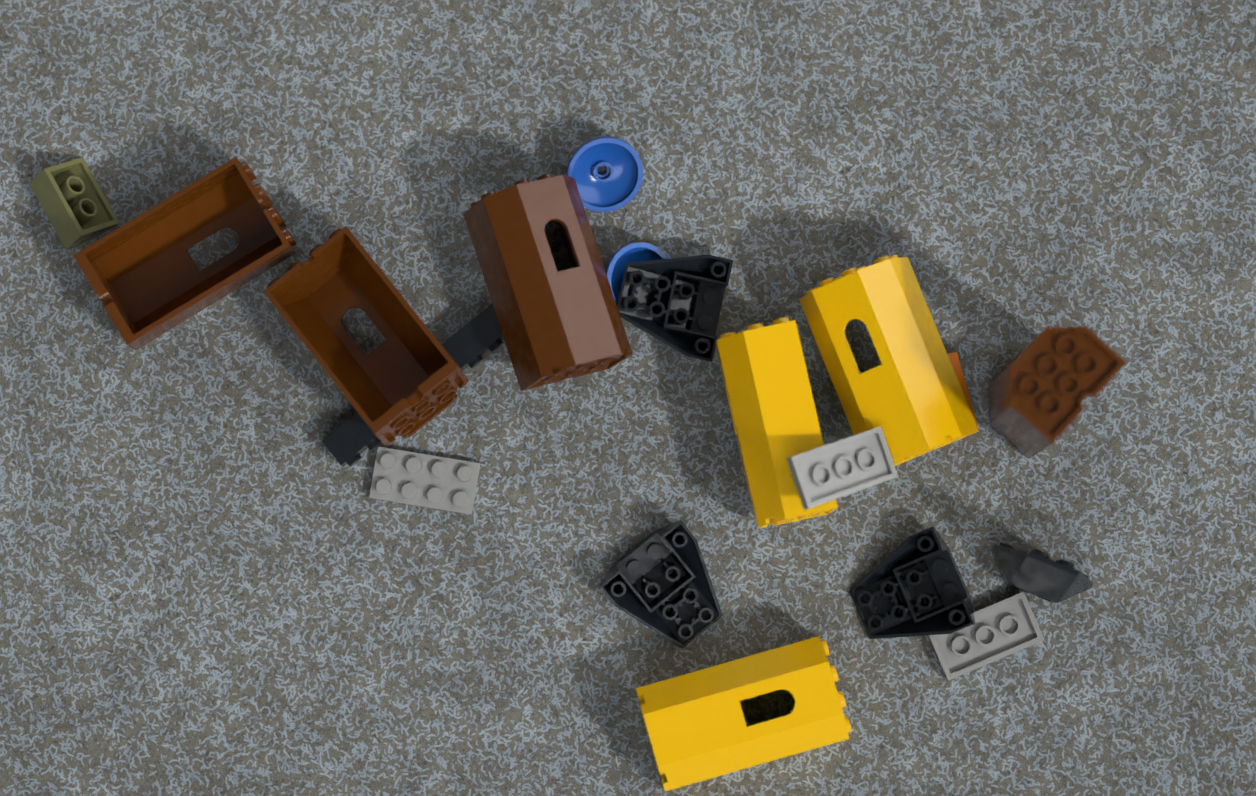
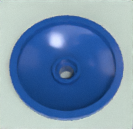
M605 136L587 141L574 152L568 163L566 176L575 179L585 208L596 212H610L622 208L636 196L643 180V165L638 153L630 144L616 137ZM605 166V170L597 172L598 167Z
M644 242L630 243L618 249L610 258L605 272L616 305L618 304L626 263L668 259L658 247Z

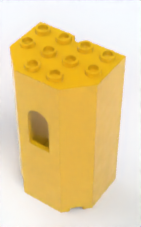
M896 254L890 257L888 255L873 261L874 265L868 267H853L841 273L842 276L835 279L831 277L819 282L818 287L806 291V295L799 299L853 435L881 426L894 466L979 432L908 257L898 258ZM853 319H858L865 323L882 365L863 373L859 371L845 336V327Z
M788 317L773 320L770 326L763 327L762 323L747 326L746 331L737 334L736 332H730L720 335L721 338L716 340V351L758 529L769 527V524H772L771 521L773 526L835 512L839 508L837 499L806 510L803 509L786 460L795 455L825 446L796 320L789 321Z
M820 636L636 688L664 790H672L849 739L848 733L852 732L848 716H844L842 710L843 707H846L843 692L837 691L835 682L839 681L835 665H829L827 656L830 653L826 640L821 641ZM780 689L787 690L793 695L795 707L790 714L747 727L740 705L741 700Z

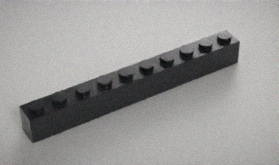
M493 304L441 344L462 371L468 366L471 369L483 360L481 356L488 350L494 352L504 343L501 340L503 335ZM358 412L322 440L343 467L347 464L349 467L353 466L362 458L360 453L366 448L372 450L382 442Z

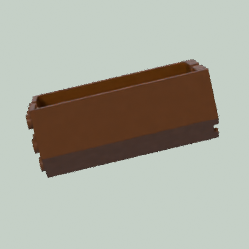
M237 157L233 158L73 255L95 293L102 301L104 308L125 343L134 350H138L296 254L293 246L297 243L287 230L280 214L272 206L273 203L266 191H264L259 183H254L253 180L256 179V176L246 161L241 163ZM230 228L234 230L239 237L237 248L199 271L187 250L221 229Z
M549 173L539 176L535 181H529V178L516 181L514 186L499 192L483 194L480 196L481 200L471 204V208L463 215L521 391L560 382L571 377L576 378L611 369L633 355L573 177L565 175L552 177V174ZM549 221H557L573 267L571 269L557 271L545 235V225Z
M345 226L343 229L335 230L324 244L317 245L309 252L310 258L304 263L300 261L295 262L281 278L273 279L263 292L374 434L387 446L394 443L397 436H403L404 439L412 436L454 403L458 397L456 394L457 388L465 387L469 379L347 226ZM359 308L363 310L386 339L367 356L342 325V317L349 309Z
M1086 326L1046 327L1021 350L988 387L990 425L1029 459L1051 446L1084 410L1082 400L1086 396L1095 398L1127 362Z

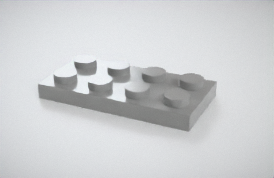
M881 426L786 459L804 510L898 477Z
M378 447L369 498L472 515L481 463Z
M1024 591L973 612L975 624L951 634L928 635L947 681L1045 640Z

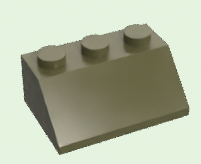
M83 157L44 168L29 183L66 250L85 244L120 224Z

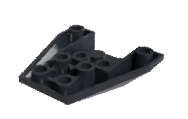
M699 255L626 263L617 304L620 317L686 357L712 362L717 340L716 331L725 288L729 283L733 260L712 255Z
M681 520L652 532L616 561L598 585L615 607L681 648H684L723 616L698 542Z
M934 526L909 536L849 590L869 639L951 634L975 624L968 590L949 547Z
M1001 542L1000 545H993L991 548V553L1006 585L1052 603H1059L1093 586V582L1088 579L1089 576L1074 569V563L1064 559L1053 561L1048 559L1050 554L1044 551L1034 549L1030 552L1015 549Z

